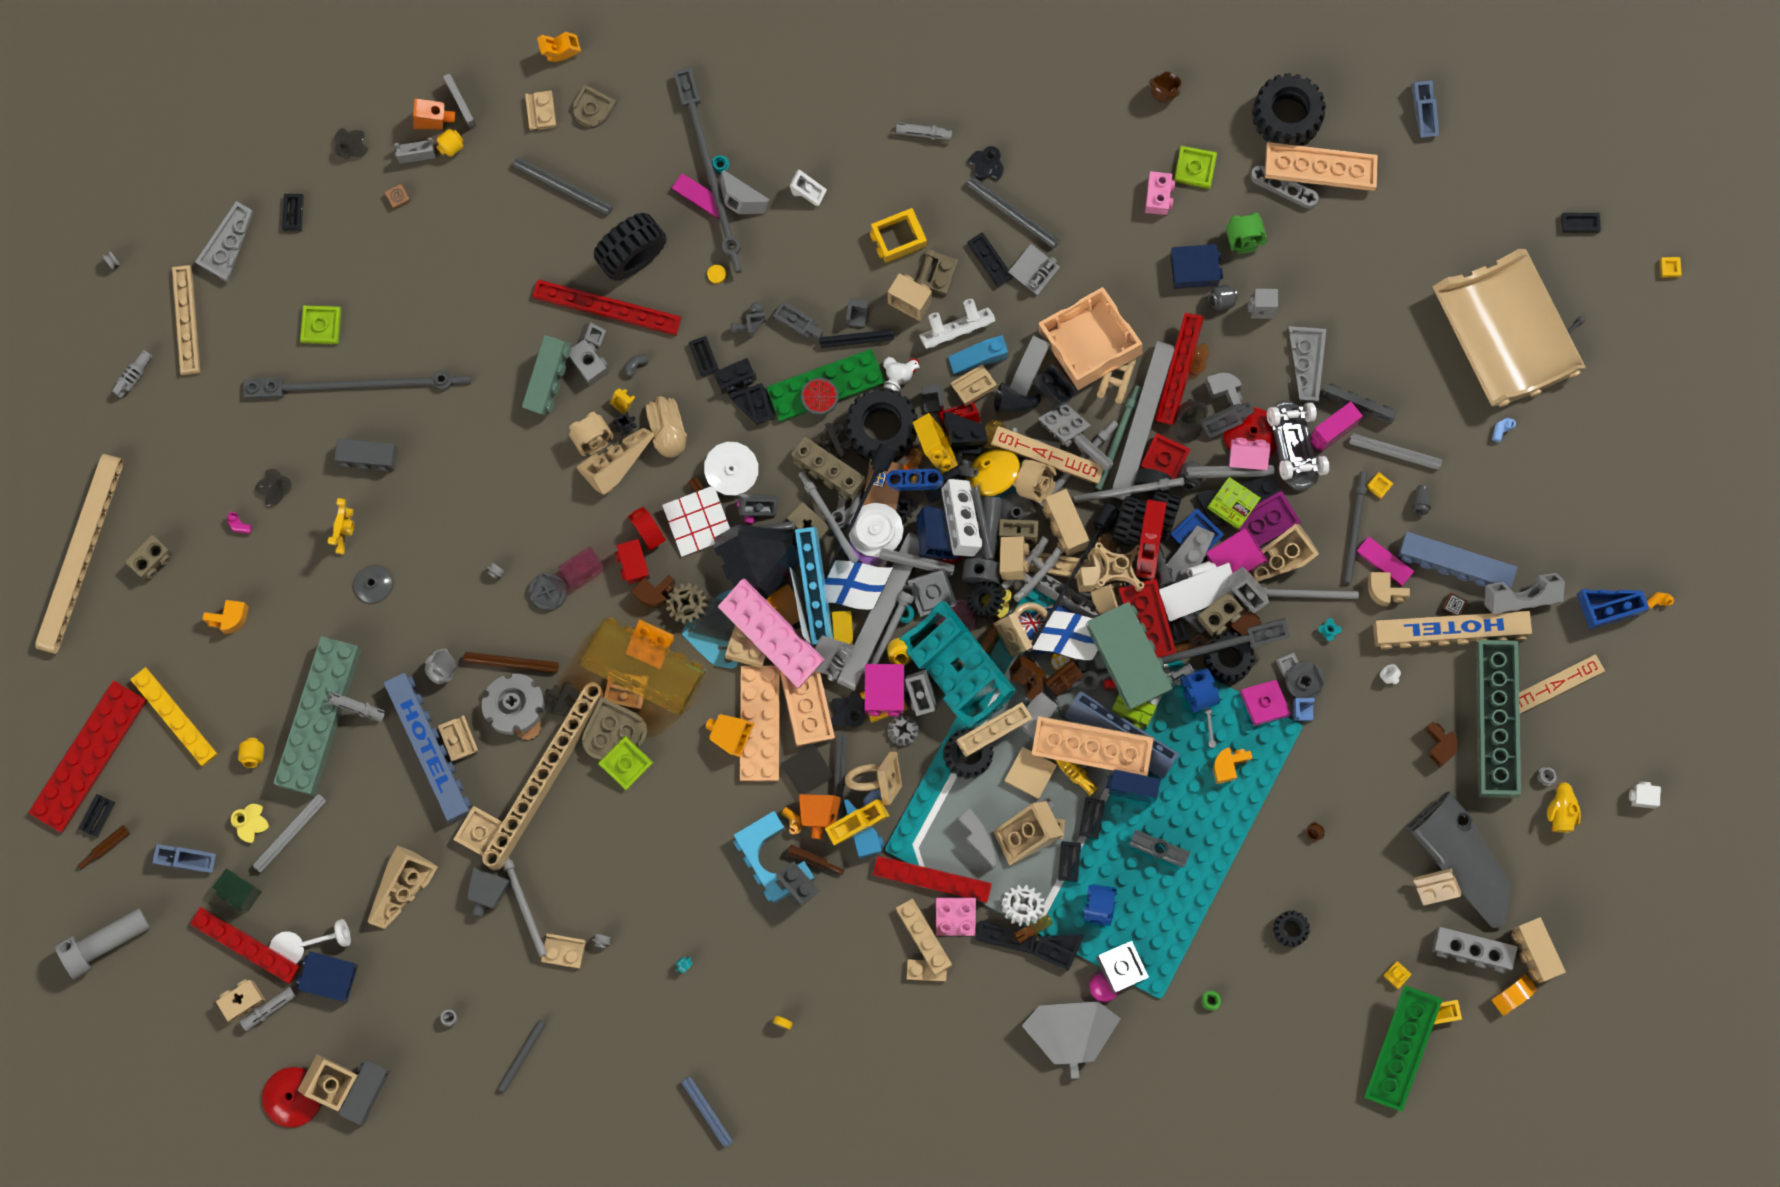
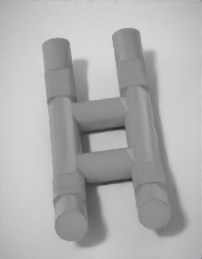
M1042 536L1026 558L1029 566L1033 564L1040 570L1033 578L1025 573V580L1023 581L1027 584L1013 596L1016 602H1019L1032 592L1038 582L1057 563L1059 556L1063 552L1062 549L1056 547L1045 563L1039 560L1038 557L1049 541L1044 536ZM1005 580L999 587L1002 591H1005L1018 580Z

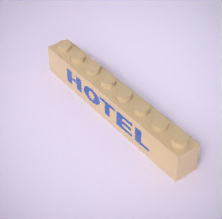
M1530 611L1501 614L1490 613L1378 620L1373 624L1375 647H1381L1382 650L1392 649V646L1410 648L1412 645L1419 644V647H1428L1433 643H1438L1439 646L1450 645V642L1464 645L1469 644V641H1508V639L1515 638V641H1524L1532 634Z

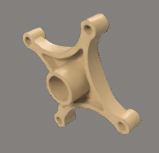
M1096 543L1094 551L1101 554L1106 567L1105 575L1097 581L1096 588L1102 589L1108 581L1121 580L1131 583L1135 586L1137 592H1141L1144 588V583L1137 579L1132 568L1133 559L1139 552V545L1135 546L1134 550L1129 553L1116 554L1105 549L1101 543Z

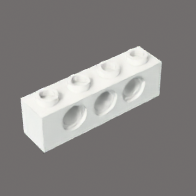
M948 479L941 488L952 552L953 555L974 557L982 547V539L979 535V524L976 519V509L973 503L970 481Z

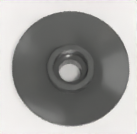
M1018 493L1009 494L1001 499L1003 502L1000 519H1034V506L1030 499L1021 497ZM1014 509H1019L1020 514L1018 516L1013 514Z
M367 566L361 569L354 579L356 595L367 603L381 602L389 595L392 589L391 576L384 568L379 566ZM370 580L375 581L373 586L368 585Z

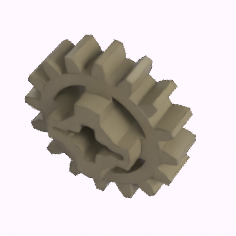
M688 583L687 587H685L683 584H680L681 589L678 590L674 587L675 593L668 594L671 600H666V603L670 605L666 609L668 612H671L670 617L672 619L675 618L677 623H680L682 620L684 625H687L688 621L693 625L694 619L701 621L699 616L706 615L703 609L708 608V605L704 603L708 601V598L703 596L705 592L699 590L697 585L692 587L691 583ZM697 596L699 599V606L696 604Z

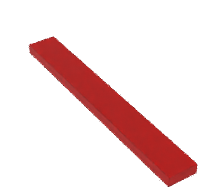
M539 279L532 296L533 299L677 336L682 320L681 316Z

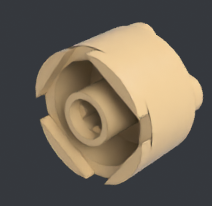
M595 412L589 413L585 419L580 422H574L569 427L571 430L569 436L582 456H586L585 453L588 452L590 455L601 451L608 445L607 441L609 438L612 440L614 437L602 416L597 415Z
M1024 460L1013 486L1016 487L1019 496L1042 503V500L1052 495L1056 482L1053 481V475L1056 476V470L1052 466L1034 460Z

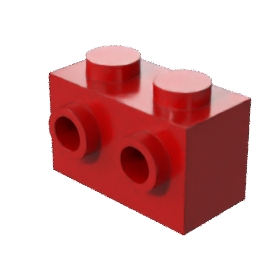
M639 539L616 545L618 551L615 552L617 562H621L623 569H620L622 580H626L628 585L640 582L643 578L650 579Z

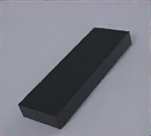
M983 232L967 241L968 246L997 288L1014 278L1008 273L1009 269Z
M980 921L975 940L1033 954L1037 934Z

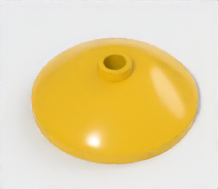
M1003 449L989 450L972 462L970 467L977 468L978 475L976 477L966 476V481H970L971 488L979 487L981 497L998 495L1007 490L1017 479L1020 471L1019 460L1011 451Z

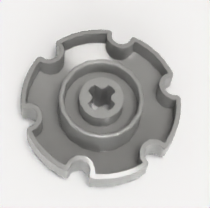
M512 674L510 679L501 676L488 686L486 690L489 696L482 699V712L487 722L493 721L491 725L494 730L502 734L514 735L516 730H521L522 733L527 732L539 722L538 712L544 711L545 700L540 687H534L533 679L522 674Z

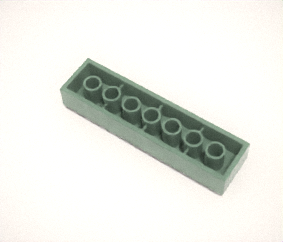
M323 636L320 637L273 784L277 787L312 797L316 796L343 708L328 704L327 697L331 691L345 697L348 696L362 652L357 645Z
M1479 640L1476 643L1478 797L1518 798L1521 795L1518 641Z

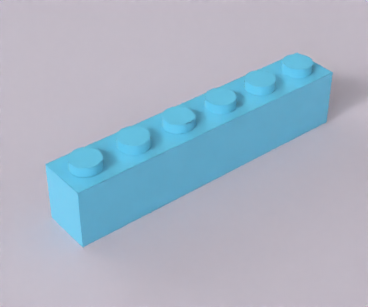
M817 527L796 529L795 533L812 644H817L822 635L834 638Z

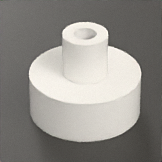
M1395 664L1384 667L1380 672V677L1385 683L1397 684L1399 682L1401 671Z

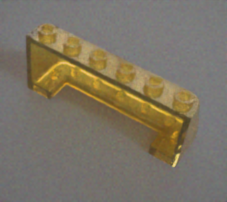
M610 617L604 618L601 621L579 661V665L678 715H682L689 710L707 672V669L703 668L704 665L695 660L692 662L686 659V655L680 652L674 653L669 650L668 646L662 643L656 644L652 642V638L643 634L640 636L635 633L633 628L628 626L622 627L618 625L617 620Z

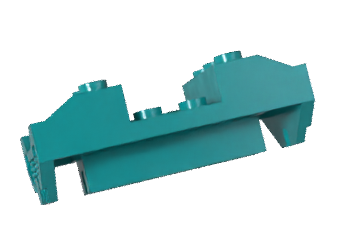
M940 601L923 621L899 639L907 645L906 651L918 668L926 669L945 693L944 701L968 728H976L988 720L993 713L1001 710L1003 704L1007 703L1016 692V689L947 602ZM942 617L946 618L915 648L911 645L913 640L928 632L934 623H938ZM961 660L965 666H963L961 663L958 664L957 661ZM997 684L1001 693L996 700L974 717L965 714V711L976 701L984 700L987 697V693L996 689L994 685Z

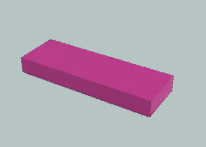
M682 173L672 186V190L718 219L719 214L713 193Z
M1369 536L1356 551L1381 572L1390 573V579L1401 587L1414 572Z

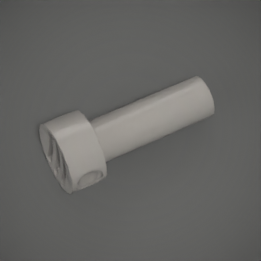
M138 908L79 941L72 935L55 944L54 947L65 969L74 980L92 970L90 961L149 930L150 925L141 909Z

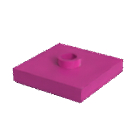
M1277 680L1241 689L1240 691L1254 726L1289 717L1291 714Z

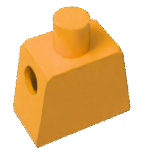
M720 714L717 720L710 718L706 722V729L712 731L709 737L712 742L729 754L741 757L755 723Z

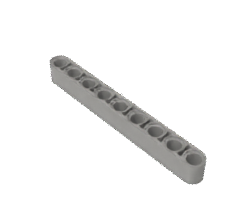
M1160 341L1156 343L1112 489L1134 485L1175 349L1173 345ZM1131 494L1116 496L1114 498L1124 500L1126 496H1130Z
M909 531L899 552L920 557L918 535ZM893 563L892 567L894 569L875 608L870 611L851 651L852 655L849 656L846 665H844L837 681L838 684L851 690H856L865 672V664L869 663L898 603L899 593L904 590L913 572L914 567Z

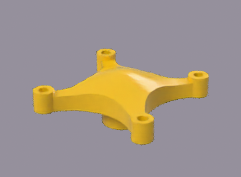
M338 498L337 505L339 510L333 523V535L328 538V544L337 545L338 543L336 553L344 555L346 535L352 536L354 530V521L350 520L354 509L346 508V499Z

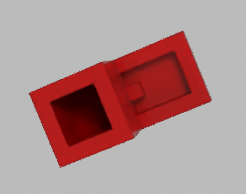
M644 506L627 516L650 551L666 541L656 522Z

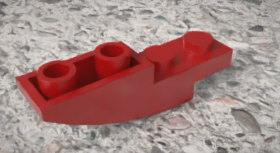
M1147 500L1135 575L1137 577L1155 579L1167 502Z

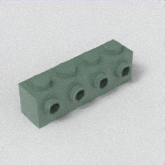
M544 335L524 398L523 408L544 415L550 414L554 408L553 401L555 395L560 389L559 382L561 376L564 375L566 370V360L571 354L572 343Z

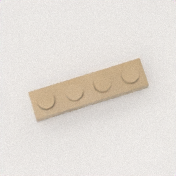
M1023 702L958 738L956 742L965 757H968L1031 721L1033 718Z
M913 898L896 907L898 915L933 974L936 976L951 968L952 963Z

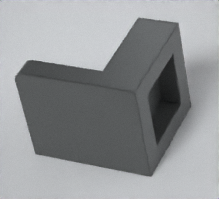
M849 298L846 316L847 326L865 327L868 301Z
M940 384L921 387L925 413L944 411Z

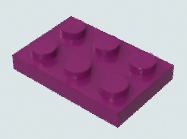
M1280 491L1258 503L1238 531L1240 532L1244 528L1249 529L1257 544L1261 547L1282 535L1293 525H1300L1301 521L1283 492Z

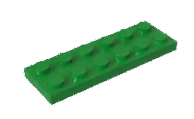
M869 349L767 386L766 390L778 421L781 423L808 413L801 401V391L804 385L812 379L825 378L831 381L837 388L839 394L838 401L882 386L885 380L873 350Z
M1404 984L1364 1098L1401 1112L1403 1111L1443 998Z

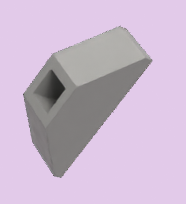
M722 171L718 186L725 206L737 214H764L766 212L770 199L728 172Z

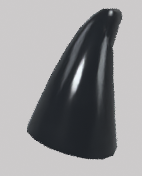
M1001 382L995 394V412L997 414L1029 411L1036 408L1039 404L1040 394L1038 393L1034 397H1027Z

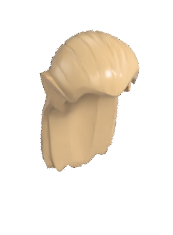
M662 396L657 397L654 402L650 401L645 407L651 432L654 434L653 443L661 455L673 458L684 452L687 434L684 431L678 405L674 398H668L667 400Z

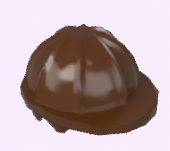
M1167 71L1159 76L1156 75L1149 81L1151 94L1159 102H1170L1180 94L1181 79L1176 74Z

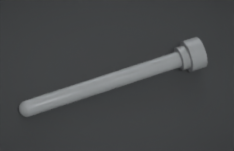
M900 591L898 596L899 605L871 664L880 663L906 606L912 604L914 596Z

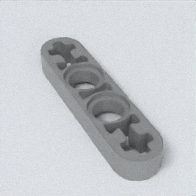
M1256 166L1252 170L1251 180L1255 184L1304 208L1312 209L1317 205L1319 197L1315 191L1297 182L1280 180V187H1274L1271 184L1273 179H1269L1268 183L1265 182L1264 166ZM1259 172H1262V176L1260 178H1257V174ZM1295 187L1298 190V194L1290 195L1288 189ZM1301 192H1304L1302 198L1299 199ZM1309 196H1312V197H1313V198H1312L1313 201H1311L1310 203H1308V202H1307V198H1308Z
M1045 574L1034 588L1056 601L1060 594L1055 590L1062 592L1065 585ZM1068 587L1060 601L1061 605L1076 614L1092 619L1100 616L1092 601Z

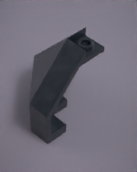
M738 524L715 537L714 549L718 556L721 555L724 565H722L727 580H731L735 588L742 579H746L764 599L769 598L791 572L790 567L793 570L800 561L797 543L793 541V532Z

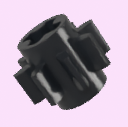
M628 412L625 415L618 413V419L613 420V423L618 425L614 428L615 432L620 430L622 436L625 433L631 435V430L637 428L636 424L632 423L636 420L635 417H629ZM625 421H628V424H626L625 427H622V424H624Z
M904 496L902 500L898 501L896 509L897 514L903 521H905L906 517L912 518L911 511H915V507L911 506L912 499L907 501ZM900 506L903 508L907 506V511H900Z

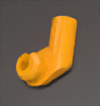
M1656 592L1647 600L1649 610L1657 604L1671 606L1674 603V598L1670 594Z
M785 807L781 816L789 820V832L793 835L800 833L802 829L801 817Z

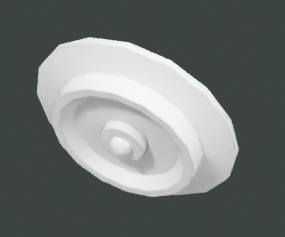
M724 442L716 445L708 453L704 462V474L710 486L714 485L717 492L724 495L737 496L747 492L754 485L758 476V462L754 453L747 446L738 442Z
M871 503L862 506L849 533V537L857 551L866 556L879 557L881 548L889 550L897 548L902 540L904 528L900 516L893 508L886 504Z

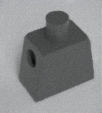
M473 868L467 899L475 903L471 914L482 918L486 907L495 910L509 888L510 881Z

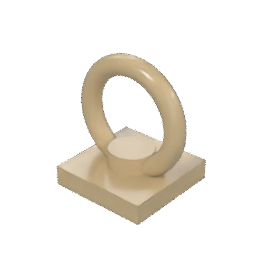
M1036 603L1021 604L1012 614L994 623L1011 657L1033 647L1031 644L1033 640H1029L1024 626L1019 621V616L1024 611L1033 610L1039 613L1045 621L1049 613L1041 605Z
M889 752L881 765L868 764L852 769L845 776V784L849 788L858 791L880 788L882 804L890 805L902 787L897 752ZM877 772V780L874 782L857 783L853 781V778L859 774Z

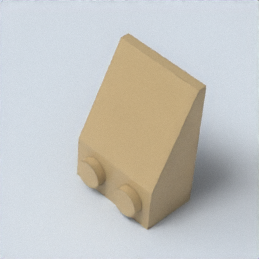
M1047 801L1031 804L993 830L1009 865L1023 860L1064 836Z

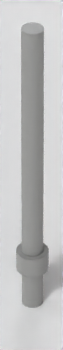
M1113 420L1104 430H1101L1096 435L1097 438L1092 443L1097 448L1102 443H1105L1110 438L1109 435L1118 427V423ZM1083 452L1079 457L1088 459L1090 456ZM1064 473L1056 481L1052 494H1055L1072 475ZM1042 500V503H1037L1043 507L1045 500Z
M805 471L800 472L799 477L805 485L804 489L812 496L850 561L856 563L859 560L817 492V486L810 480Z
M1165 478L1153 483L1074 496V502L1080 503L1157 489L1162 491L1169 490L1170 487L1184 485V478L1170 480Z
M1263 587L1267 597L1358 599L1359 597L1358 591L1284 590Z
M508 857L502 868L504 872H507L539 957H543L547 954L515 874L514 863Z

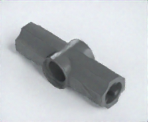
M1135 830L1129 846L1148 853L1154 858L1165 860L1182 868L1185 867L1190 854L1189 851L1138 830ZM1161 844L1165 849L1164 853H1157L1154 849L1155 845Z

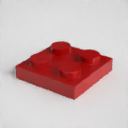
M1156 433L1140 468L1162 471L1170 475L1172 479H1176L1191 449Z

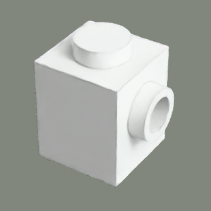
M1639 782L1629 792V800L1632 801V806L1654 809L1659 807L1661 787L1651 786L1650 782Z

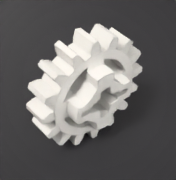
M1017 885V890L1011 887L1010 892L1005 893L1002 901V912L1006 913V919L1012 918L1011 923L1018 921L1019 926H1021L1025 922L1029 926L1030 921L1037 923V918H1042L1045 900L1040 899V892L1034 893V887L1028 890V885H1025L1024 889Z

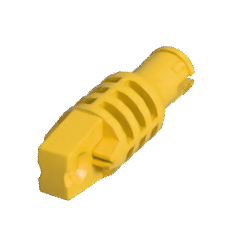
M1054 759L1074 784H1079L1089 796L1098 789L1086 776L1087 771L1081 765Z

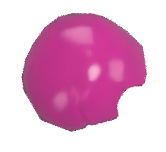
M1103 971L1095 973L1089 981L1090 993L1099 1002L1107 1003L1112 1001L1119 993V991L1112 993Z

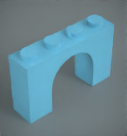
M775 811L734 834L736 840L733 841L737 850L744 852L745 857L743 860L748 868L753 867L756 872L753 876L758 885L762 883L766 889L763 893L768 902L772 900L774 904L790 895L787 889L783 891L776 884L778 880L775 876L776 874L766 871L759 863V851L762 845L785 830ZM805 861L797 865L811 881L815 880Z

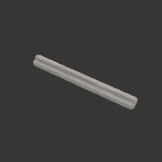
M1352 434L1349 443L1355 446L1437 470L1442 465V459L1358 434Z
M1268 465V470L1229 466L1186 467L1184 473L1186 478L1270 476L1274 474V466Z
M317 794L258 858L253 867L258 872H263L326 803V800Z

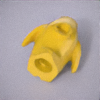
M1561 782L1557 785L1555 789L1556 795L1547 808V818L1553 824L1551 831L1559 833L1574 832L1575 824L1577 826L1580 824L1581 811L1572 786L1569 783Z

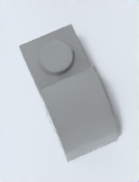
M1218 373L1206 378L1205 384L1211 400L1226 395L1230 407L1243 403L1240 392H1236L1242 386L1236 376L1230 373Z

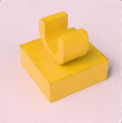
M619 388L614 392L610 404L624 415L629 411L635 396L629 397L626 394L628 390H621Z
M1396 961L1383 976L1396 989H1399L1412 974Z

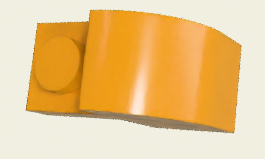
M563 32L555 38L545 35L537 38L541 54L547 56V60L550 62L569 59L581 52L578 38L575 34Z
M225 600L223 615L204 612L202 620L209 627L219 628L220 626V630L224 634L234 633L244 625L249 606L245 602Z
M1230 747L1221 751L1213 764L1216 785L1235 781L1237 774L1234 765L1251 761V751L1245 752V749L1234 751L1233 755L1231 754Z
M1524 974L1509 987L1497 994L1491 1001L1504 1016L1529 999L1538 989L1532 980Z

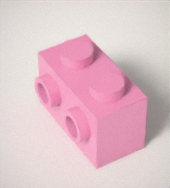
M1150 171L1145 213L1167 215L1168 210L1172 209L1173 198H1170V192H1174L1175 180H1172L1171 173Z
M1245 438L1231 439L1229 467L1268 470L1270 443H1266L1265 440H1255L1253 442L1247 441Z

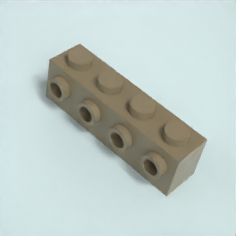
M806 437L802 439L791 454L794 460L793 463L800 469L804 467L813 478L818 479L819 477L828 488L837 489L838 493L845 499L850 498L854 501L866 486L865 476Z

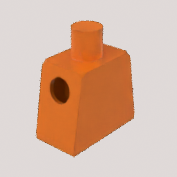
M414 99L413 129L441 130L443 129V122L455 123V111H444L443 102Z
M799 794L802 826L812 827V839H823L824 828L836 822L841 797Z

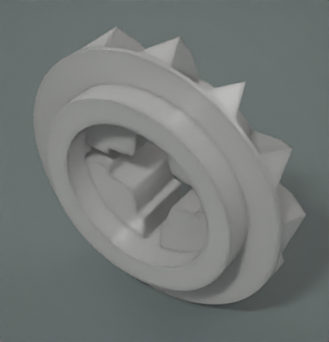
M900 715L894 717L888 725V736L897 745H909L918 736V725L910 716ZM907 723L906 730L909 733H903L899 737L900 730L897 727H903Z

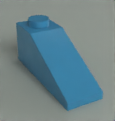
M1003 335L984 340L948 356L955 375L975 369L982 364L985 366L1008 358V350Z
M848 799L844 800L847 815L857 810ZM873 827L853 836L859 859L882 853L881 848H884L882 836L878 837Z

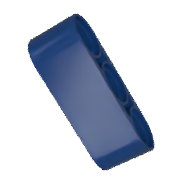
M936 469L893 470L886 476L887 484L896 491L936 490L942 487L944 483L942 475ZM933 475L938 476L936 483L929 482ZM913 476H919V481L916 484H911L910 482ZM894 477H900L898 484H892Z

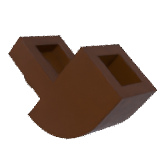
M668 575L655 588L647 579L643 578L631 590V593L644 606L659 608L666 604L667 599L664 595L671 593L676 583Z
M1019 655L1009 668L1011 680L1024 686L1027 698L1033 700L1036 695L1042 692L1043 683L1047 680V676L1033 661Z
M1432 722L1424 730L1437 745L1427 755L1441 768L1456 753L1458 742L1453 731L1446 735L1444 728L1440 724Z

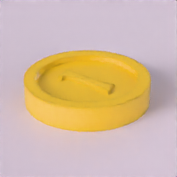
M720 265L711 266L707 272L708 279L715 284L723 282L726 278L725 269Z

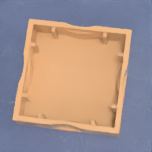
M1103 287L1080 299L1073 306L1060 310L1038 323L1040 335L1044 341L1050 343V350L1077 390L1143 354L1142 342L1130 325L1121 317L1117 306Z

